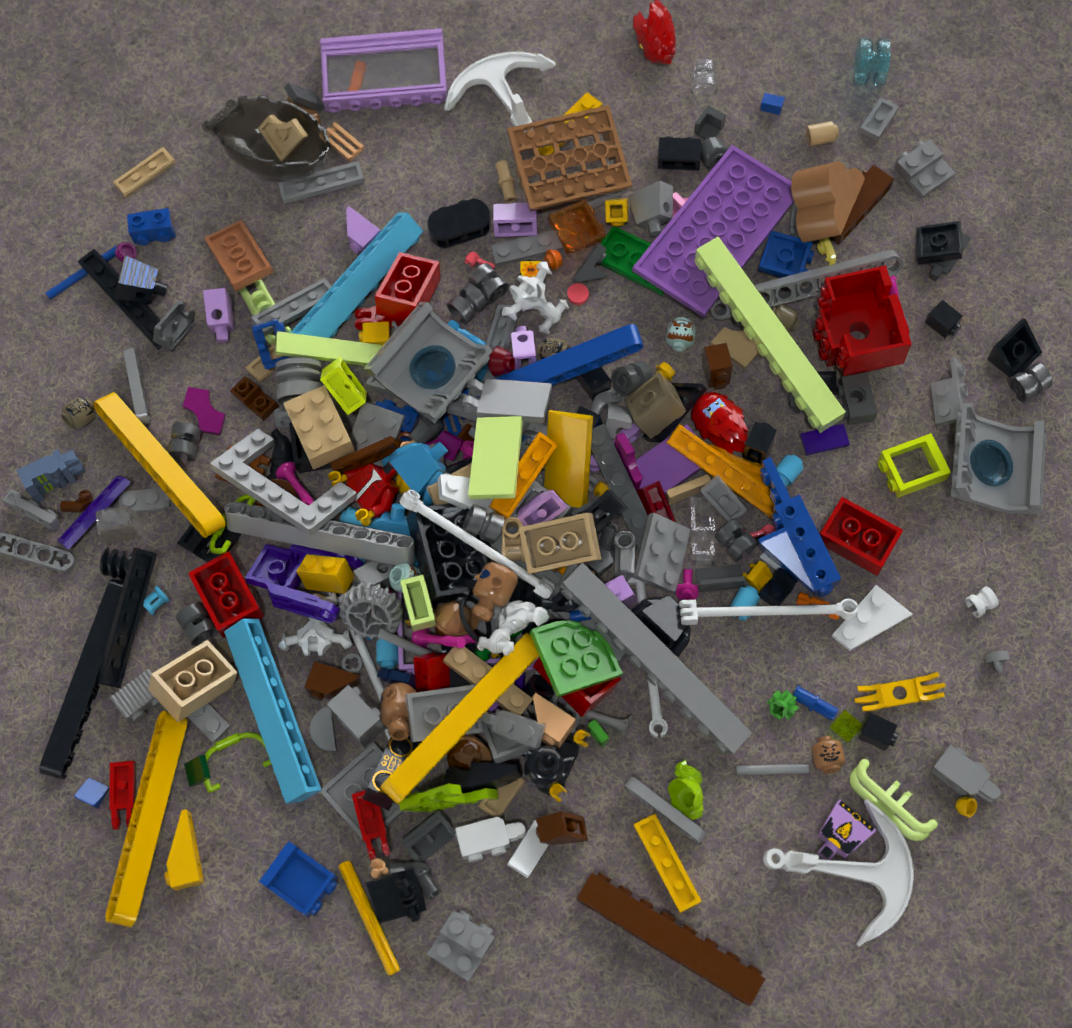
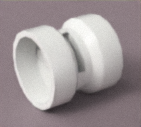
M987 586L980 589L978 594H972L965 598L968 608L973 604L976 606L977 611L973 612V615L977 618L984 615L987 609L992 610L999 605L995 593Z

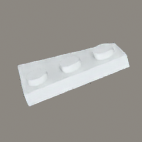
M440 474L437 478L440 500L464 510L466 508L470 509L475 504L485 508L487 514L495 512L488 507L493 499H469V477Z
M875 585L857 606L856 616L850 620H845L831 637L847 650L852 651L875 636L908 619L913 614Z

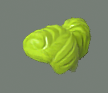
M683 760V762H679L675 766L674 774L676 779L672 780L668 785L670 805L690 820H695L703 816L704 810L703 793L700 787L702 775L696 768L687 765V760Z

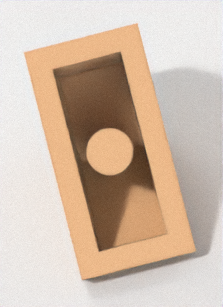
M535 693L533 705L536 721L546 725L541 741L550 747L554 745L560 748L575 727L576 719Z

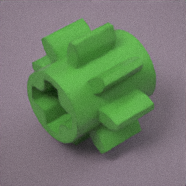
M777 690L767 702L770 705V713L778 718V720L783 717L789 720L799 709L796 705V697L789 693L788 690L782 694Z

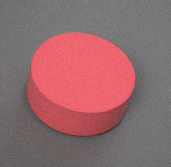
M581 283L571 285L567 291L568 300L574 305L586 303L589 298L588 288Z

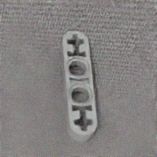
M136 348L125 349L123 353L136 417L143 425L151 424L148 403L144 399V394H146L144 383L140 379L142 373Z
M0 533V542L5 540L10 545H13L12 549L9 546L3 545L2 548L0 546L1 555L62 573L71 572L76 566V558L68 551L11 534ZM23 545H29V552L26 555H19V548ZM43 551L50 552V557L46 561L39 560V555ZM57 557L58 559L65 560L67 557L70 563L65 564L63 566L59 561H56L55 558Z
M631 776L623 786L646 806L650 805L656 809L655 812L666 821L669 819L673 822L675 828L695 843L700 844L706 836V832L636 778Z

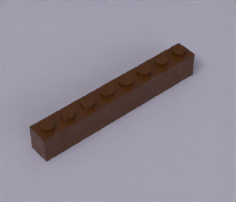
M600 872L597 875L591 873L577 897L579 903L746 1006L750 1007L766 979L761 976L763 973L761 970L750 964L748 967L744 966L739 962L740 958L729 951L725 954L718 950L719 945L708 938H705L703 941L695 936L697 932L685 924L681 927L674 923L675 918L668 913L662 911L659 914L652 909L654 906L650 902L642 898L638 901L631 897L632 892L621 885L618 888L610 884L611 879Z

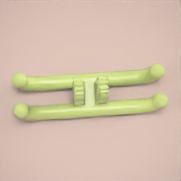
M262 279L254 282L257 291L253 292L252 295H250L246 287L238 290L252 316L275 304ZM285 325L286 333H290L291 328ZM273 333L265 336L270 345L276 344V337Z
M862 759L850 774L849 782L852 789L863 800L868 799L884 812L908 839L922 841L927 838L930 832L937 828V821L931 819L927 823H920L902 807L912 793L909 791L905 792L896 802L891 795L899 788L900 783L896 780L885 792L868 777L866 769L869 767V761Z

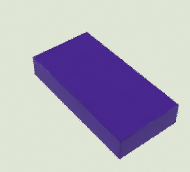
M844 424L831 426L821 433L818 430L800 433V439L806 456L850 445Z

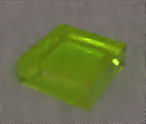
M844 710L829 728L845 742L849 743L862 728L863 724L848 711Z

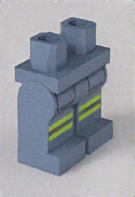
M57 449L52 452L53 455L45 456L16 470L25 489L36 503L45 500L43 494L55 488L65 487L68 483L71 485L76 483L75 477L86 472L73 449L62 455Z

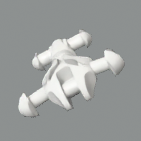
M544 261L537 264L536 269L539 271L536 277L529 278L519 275L517 278L521 283L519 287L510 286L509 290L515 304L511 307H503L502 315L516 321V313L520 310L524 312L533 308L537 309L539 315L546 319L542 325H538L539 332L549 335L550 332L548 330L552 325L561 320V313L565 309L569 310L570 307L566 300L559 299L556 307L551 302L546 301V285L543 281L546 275H550L552 272L547 262Z
M318 593L313 594L335 606L339 603L336 593H332V596H323ZM309 618V622L303 628L297 630V635L287 636L283 633L278 647L283 651H288L290 649L289 646L298 644L305 656H310L311 652L318 651V655L323 656L333 643L341 644L344 649L350 648L353 644L349 637V630L344 631L343 635L334 633L335 630L328 627L323 621Z
M520 600L509 602L501 608L495 607L492 619L497 618L499 620V629H496L489 639L480 637L477 648L480 651L486 648L493 654L503 652L505 656H508L515 650L514 642L510 641V636L526 628L530 622H535L538 627L547 622L549 618L548 612L542 607H535L533 603Z

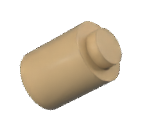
M832 121L806 126V138L810 147L835 142L836 137L839 136L838 126L834 125Z

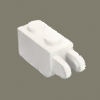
M495 817L455 828L463 860L468 859L469 862H475L483 859L482 855L492 853V856L506 853V848H510V842L524 838L526 834L525 825L520 822L505 825L504 820Z

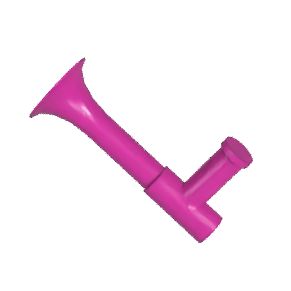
M294 462L282 464L276 471V477L288 480L299 495L300 501L308 506L312 504L314 500L295 476L297 469Z
M428 628L414 631L411 638L412 643L426 648L429 643L463 648L465 644L476 643L469 635L458 637L434 635L430 633Z

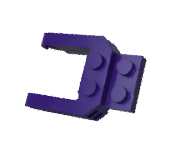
M266 544L245 577L246 583L267 589L273 607L326 623L335 622L340 613L339 607L320 599L318 596L296 590L301 582L297 569L306 554L346 558L349 566L353 567L351 568L352 572L364 564L353 556L293 544L290 546V549L286 550Z

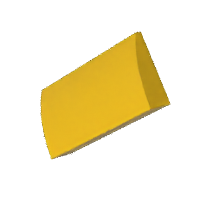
M549 410L547 437L558 444V446L545 464L544 488L553 490L569 506L579 508L588 503L593 416Z

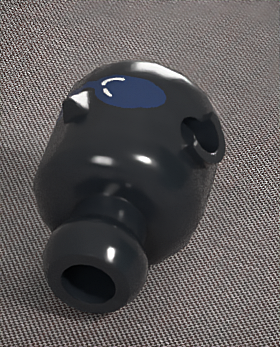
M541 746L533 751L529 749L527 752L524 773L532 787L548 788L559 779L563 780L566 772H564V760L556 749L549 746Z

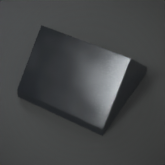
M1022 318L993 347L987 358L988 361L1009 378L1019 372H1023L1042 353L1026 319Z

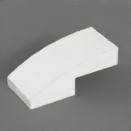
M536 820L532 823L507 863L508 866L526 878L529 877L548 847V844L540 843L537 837Z

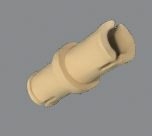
M505 160L499 161L495 164L499 177L498 185L502 188L504 202L506 204L517 202L518 198L514 188L515 180L511 176L509 163Z

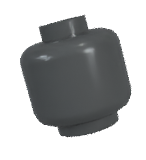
M718 137L705 139L701 143V160L708 168L713 169L727 152L728 148Z

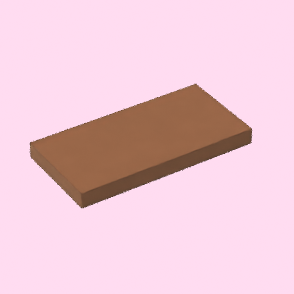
M242 220L204 238L235 292L274 273L268 260Z

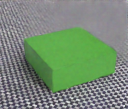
M595 719L588 724V731L599 746L604 747L609 743V737Z

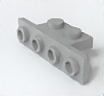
M955 357L950 358L952 378L931 383L935 424L937 426L956 423L957 413L962 412V404L966 403V396H968V389L963 379V376L966 375L964 364L960 363Z

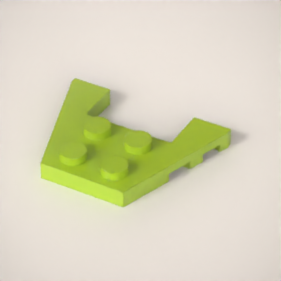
M446 784L437 788H431L423 793L408 794V798H405L399 804L400 811L426 813L454 808L458 804L470 805L478 803L479 800L483 799L491 801L499 798L497 789L485 788L462 793L461 785Z

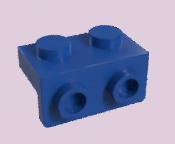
M168 208L127 215L128 233L134 244L147 245L152 241L168 242L171 238H176V232L171 222L170 210Z

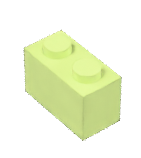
M420 575L400 580L412 631L436 626L424 576Z

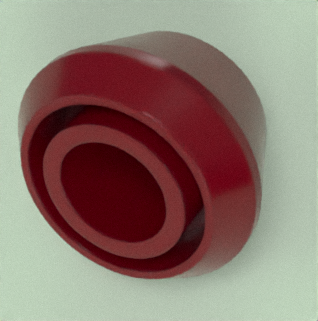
M501 346L492 349L489 355L490 359L487 362L489 372L496 377L510 373L515 367L513 354Z

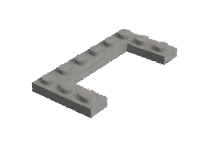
M260 429L253 431L210 463L212 471L309 536L357 499V492L339 482L308 506L249 467V463L274 446V438Z

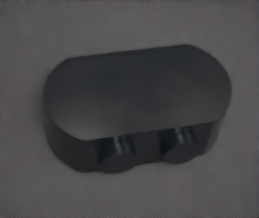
M472 198L461 200L457 204L448 207H440L438 210L433 211L428 218L427 225L430 239L436 246L446 249L486 236L491 227L488 206L483 201Z

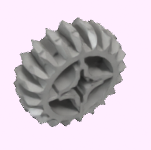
M361 582L358 586L353 585L344 594L340 603L339 616L342 617V623L347 624V630H354V636L360 634L363 639L370 637L373 641L377 637L380 628L391 633L396 632L402 621L403 607L400 606L401 600L395 599L396 593H389L388 587L382 589L380 588V583L373 586L371 582L365 586Z

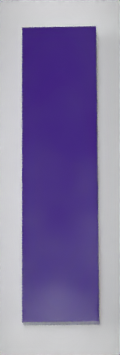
M117 475L59 537L58 542L63 547L70 549L102 514L101 511L108 508L131 482L125 477Z

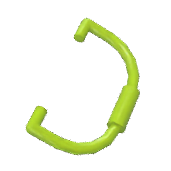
M245 494L234 502L248 500L247 504L252 506L255 499ZM223 513L222 516H223V518H224V520H225V524H226L225 513ZM225 527L213 533L209 545L211 553L223 554L228 550L231 544L228 540L225 541L222 548H215L216 541L223 533Z
M235 733L216 742V745L207 750L205 756L208 761L210 756L217 750L221 751L240 742V739L244 738L256 739L264 747L265 744L262 736L258 733ZM270 759L262 762L264 767L272 765ZM209 779L204 781L208 793L221 788L220 783L212 786Z

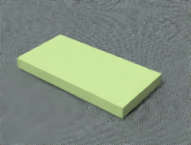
M522 416L477 418L468 491L469 499H506L516 497L523 427Z

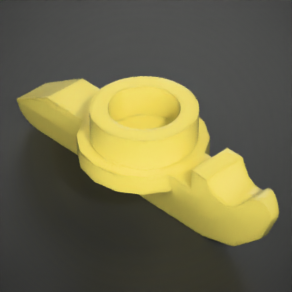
M829 237L820 239V243L817 244L820 254H826L827 258H825V261H828L829 265L835 264L836 253Z

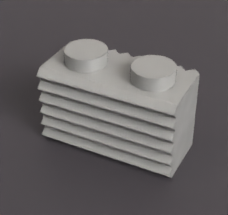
M149 669L110 697L129 723L142 720L146 716V711L152 707L157 708L162 705L148 690L152 674Z

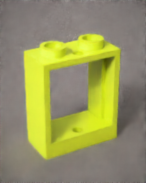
M338 357L322 369L320 380L347 415L366 403L367 391L341 357Z
M932 433L882 451L877 462L882 473L885 472L889 479L887 480V485L890 492H895L897 498L945 481L951 473ZM921 447L934 473L903 483L891 458Z

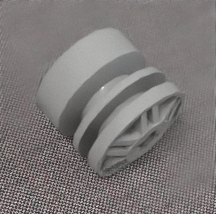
M304 357L287 358L276 362V380L281 382L276 385V402L284 405L283 403L321 387L322 384L318 383L321 378V362Z

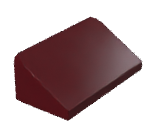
M660 481L636 490L647 515L656 513L676 522Z

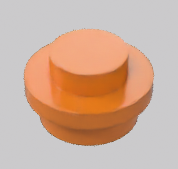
M552 249L546 251L544 261L547 262L548 267L552 271L557 270L562 265L560 252Z

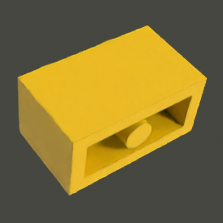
M306 554L297 569V573L307 590L345 594L353 581V572L346 558Z

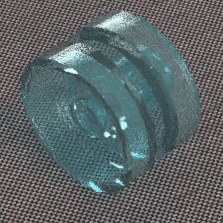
M870 37L859 38L855 57V84L866 85L870 74L874 85L884 86L886 84L890 66L891 44L889 38H878L875 42L874 50L873 41Z

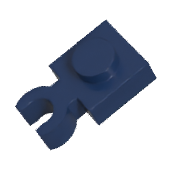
M384 668L379 669L377 677L382 678V681L406 683L416 690V682L413 675L395 670L390 671Z

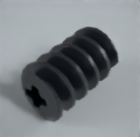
M107 547L100 559L101 574L125 580L132 553L128 558L126 551H122L119 556L118 549H114L110 554V549Z

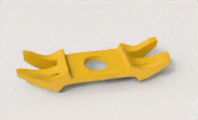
M936 672L908 680L885 684L879 683L871 686H857L858 692L876 691V694L855 698L854 701L855 703H874L879 701V704L862 707L864 712L878 711L883 708L945 697L944 692L926 696L923 694L942 689L946 686L945 683L921 686V683L938 678L939 673ZM896 687L904 688L906 697L902 700L896 699L893 695V689Z

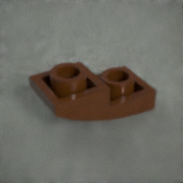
M246 376L230 390L236 399L262 421H265L279 407L275 400L262 392L260 387Z

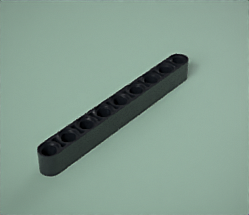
M111 579L107 584L39 767L40 774L62 780L67 777L65 773L68 766H71L75 756L74 749L76 744L80 742L84 731L82 727L84 722H87L92 710L90 708L92 700L96 699L100 688L96 682L124 584L123 581Z

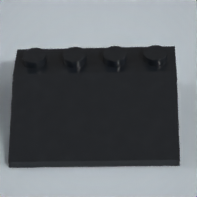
M450 503L428 506V508L459 528H463L469 508L464 510ZM412 511L406 519L410 535L414 539L416 559L420 574L424 576L431 605L474 595L472 590L477 581L475 576L481 573L487 563H495V561L419 512ZM479 534L475 536V538L491 547L489 542L480 539Z

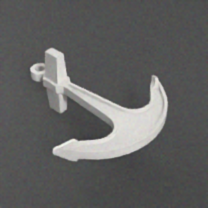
M505 52L483 58L467 67L454 80L447 95L445 111L455 108L456 103L468 88L484 84L494 91L511 113V121L514 126L532 123L522 99L518 93L512 94L505 77L509 71L518 67L539 68L541 71H545L555 67L556 63L542 54L536 55L527 52Z
M868 799L864 801V804L874 825L884 838L886 845L885 853L877 863L818 860V855L787 851L784 854L777 848L766 851L763 857L764 864L769 869H782L787 872L801 874L814 870L874 885L881 893L883 906L881 912L867 926L856 943L858 947L880 936L899 920L908 905L913 887L912 858L902 833L892 820ZM772 855H775L777 857L776 863L772 862Z

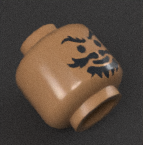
M831 736L819 738L818 743L812 746L811 751L816 769L822 770L824 774L835 773L841 770V766L845 764V756L840 741L832 740Z

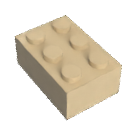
M325 385L283 403L313 470L355 452Z
M583 513L519 527L528 574L602 559L592 513Z
M206 640L152 673L148 690L172 717L179 722L233 688L237 671Z

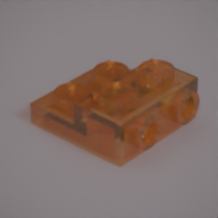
M586 199L551 213L547 217L567 254L581 248L585 250L594 246L597 242L601 243L606 236L603 225L596 219L594 209L587 203Z

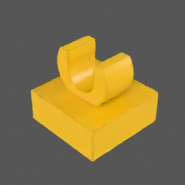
M759 561L757 564H750L751 572L749 574H742L750 586L758 590V593L761 592L773 577L767 564Z

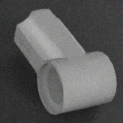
M621 531L617 533L614 539L615 577L623 575L625 580H630L634 577L635 555L637 552L635 537L629 531Z

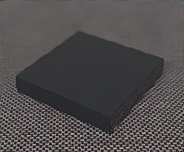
M961 221L917 227L918 265L962 259Z

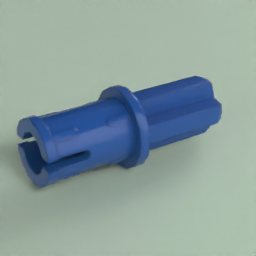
M799 685L793 693L796 701L808 707L810 712L813 710L829 720H833L838 713L837 707L819 698L820 695L816 696Z

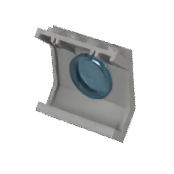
M420 302L364 369L387 391L435 424L453 401L459 397L467 384L474 379L478 371L489 361V355L492 350L487 345L472 342L442 321L432 311L433 307L428 302Z
M963 403L962 412L957 413L951 497L1005 513L1042 514L1047 437L1045 422L1035 421L1034 427H1013L976 415L972 403Z

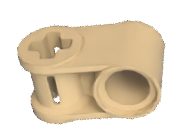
M515 517L507 518L504 520L502 527V555L511 561L526 563L519 527H523L522 522ZM510 527H515L518 529V532L516 534H509L506 530Z

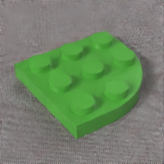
M557 621L534 628L529 632L557 698L618 678L623 674L615 654L605 638L596 630L592 631L582 626L579 622Z

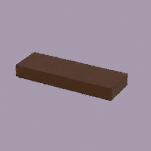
M389 436L330 462L332 470L338 471L343 475L345 471L373 464L390 456L395 450L400 448V444L392 436Z

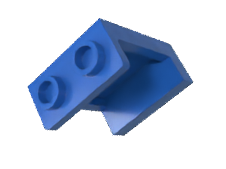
M288 841L259 882L309 918L311 914L315 916L323 906L321 901L326 894L331 895L336 889L338 883L335 881L338 877Z

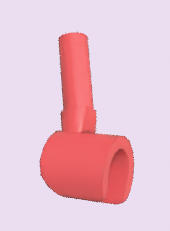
M474 251L470 252L465 258V264L468 265L470 263L472 268L476 263L480 265L488 263L493 269L496 265L481 259Z
M768 524L761 530L750 534L756 538L775 532L776 529L773 525Z

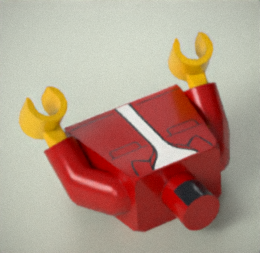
M390 461L384 467L371 463L345 471L343 475L338 471H332L328 475L329 480L337 479L331 482L332 486L346 481L345 485L357 492L356 501L362 509L357 510L355 516L358 521H361L363 526H368L371 523L372 517L380 518L382 514L391 510L394 497L399 488L392 479L397 471Z

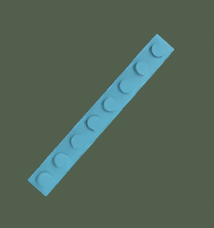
M397 213L290 333L324 338L333 337L338 332L337 328L350 319L352 311L364 303L368 293L379 286V281L383 276L387 275L398 253H406L410 246L418 242L423 230L408 213Z
M242 619L224 631L285 803L302 802L320 792L321 787L259 619Z

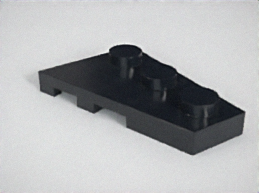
M671 383L675 387L686 412L679 419H676L664 428L657 436L651 439L644 433L643 438L648 442L661 443L667 439L708 388L703 383Z

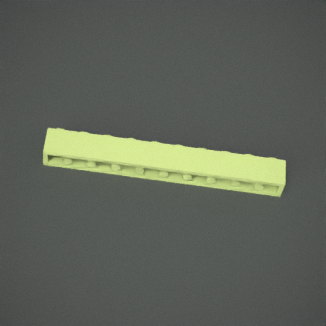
M719 236L696 249L694 259L696 266L699 270H703L706 273L707 281L711 287H716L721 301L725 305H729L734 319L737 322H741L744 326L746 336L750 340L753 339L757 344L756 348L759 354L767 358L772 372L780 376L784 389L788 393L791 392L795 397L797 407L801 411L804 410L808 415L807 419L814 429L817 428L821 433L842 420L846 411Z

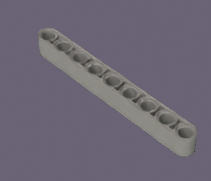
M886 250L755 284L754 286L759 293H767L764 300L769 307L821 294L820 289L824 284L822 279L825 276L842 275L847 270H853V272L865 270L870 264H873L874 268L886 265L889 276H893L902 271L903 261L895 251ZM890 259H896L894 265L887 266V262ZM803 282H810L807 288H800V285ZM782 287H789L786 293H778ZM720 298L710 310L712 316L719 320L733 317L732 310L728 304L722 310L717 311L714 309L717 304H724Z
M231 502L224 508L227 529L232 532L392 565L403 563L412 565L415 562L414 539L407 535L329 520L309 536L267 507L250 506L242 502Z

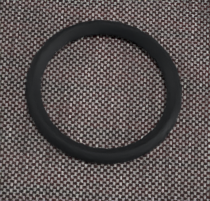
M467 596L459 604L460 619L468 635L479 643V637L470 629L464 614V604L467 601H471L476 605L478 600ZM490 621L485 622L487 630L485 637L487 639L491 636Z

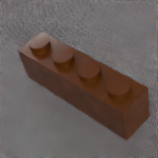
M874 164L869 170L865 169L862 172L865 180L842 234L829 237L838 245L845 240L892 187L894 178Z

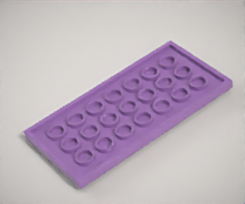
M731 145L633 266L632 271L704 318L720 297L716 287H711L707 281L706 273L703 270H699L694 261L696 249L719 236L743 269L795 203L791 191V181L734 145Z

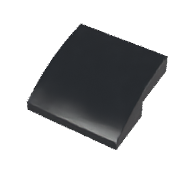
M192 524L177 542L179 546L205 562H209L222 555L211 553V551L208 552L210 548L206 546L213 534L204 538ZM226 526L221 536L217 539L215 548H222L225 541L228 540L231 544L226 552L230 551L241 536V533L229 531Z

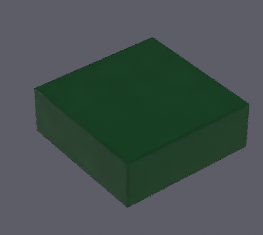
M199 755L184 764L189 787L199 785L211 778L205 755Z

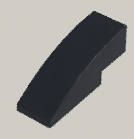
M471 762L469 771L446 769L444 785H461L462 793L485 788L498 789L520 779L523 772L518 765Z

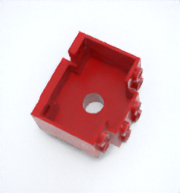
M886 265L827 277L824 280L823 287L820 289L821 295L818 298L820 310L818 318L815 319V329L812 330L813 338L820 345L818 349L820 360L825 361L826 367L837 365L838 369L842 370L843 376L904 364L912 345L909 337V327L898 294L889 295L892 282ZM858 331L864 334L866 338L856 339L850 333Z

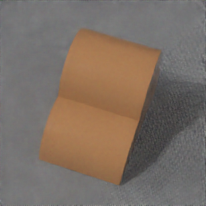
M836 161L798 170L794 173L791 181L793 200L798 208L796 214L797 231L803 243L842 234L865 180L859 169H846L841 162Z

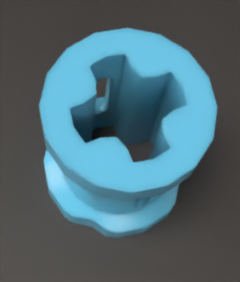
M158 586L154 587L155 590L145 598L143 604L152 616L155 615V611L165 602H170ZM157 597H159L158 600H156L153 604L150 605L151 602H153Z

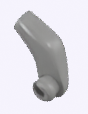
M614 388L599 393L594 397L590 410L601 415L602 410L608 406V403L615 404L620 402L623 395L618 394Z

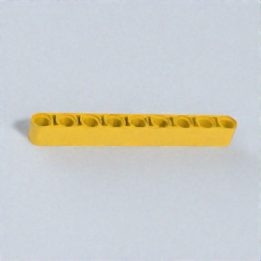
M115 392L93 402L99 417L204 538L226 526L221 513Z
M528 633L514 645L515 650L508 656H504L380 786L397 805L405 799L539 657L534 642Z
M163 710L155 724L105 913V919L109 923L132 927L136 922L187 727V718L177 722L168 711Z

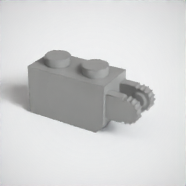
M950 745L930 772L962 796L973 798L977 795L985 800V802H995L1000 797L1001 791L988 779L991 774L986 772L987 768L981 763L973 762L966 757V752L961 748Z

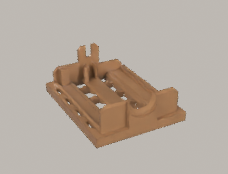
M609 105L507 128L508 138L517 166V178L520 177L519 185L521 190H524L529 212L631 188L632 186ZM598 134L603 135L604 142L600 141ZM593 136L595 144L584 147L580 146L578 139ZM573 140L574 149L559 150L558 143ZM553 145V154L539 156L537 148ZM533 151L534 158L522 160L521 152ZM606 158L613 160L614 163L607 166ZM600 160L602 167L587 170L585 163ZM580 165L582 172L566 174L565 168ZM560 169L561 177L546 180V172ZM539 174L541 181L530 184L528 178Z

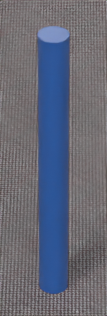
M117 246L101 255L106 262L116 256L115 249ZM82 268L45 294L51 300L88 274Z

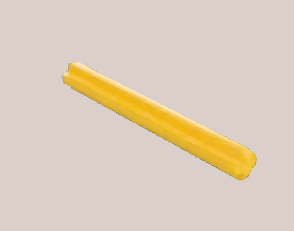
M345 861L338 866L340 873L389 976L394 975L400 971V967L351 862Z

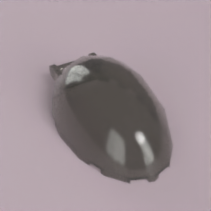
M247 95L239 96L237 98L238 102L230 99L226 102V106L213 118L202 124L203 130L217 138L220 146L230 158L255 174L285 181L303 179L322 170L330 149V141L326 129L318 124L317 119L313 115L293 103L280 99L278 102L269 100L268 96H258L257 98H248ZM274 114L278 120L285 123L297 119L308 135L286 161H280L258 129L269 115Z

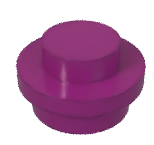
M122 242L116 247L115 255L119 261L123 262L125 256L135 259L137 250L133 244Z

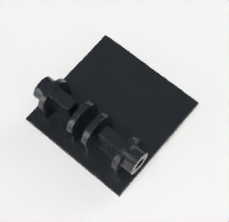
M413 868L366 882L379 924L405 916L411 919L412 922H416L420 919L421 912L427 910Z

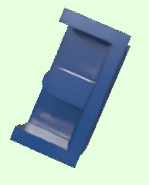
M278 319L251 325L265 370L275 367V363L280 360L290 358L289 356H282L271 359L262 329L273 326L275 336L277 331L286 332L283 322L279 323Z

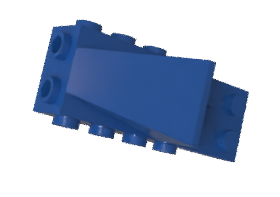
M771 457L762 461L760 476L764 485H769L771 488L770 497L775 505L774 513L772 514L773 518L771 519L777 531L760 538L758 541L759 549L783 570L796 578L813 596L818 594L820 597L826 596L833 592L835 586L839 585L841 577L800 494L793 498L790 497Z

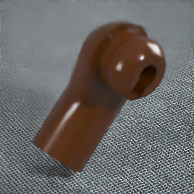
M82 490L76 501H61V512H82L93 501L91 492Z

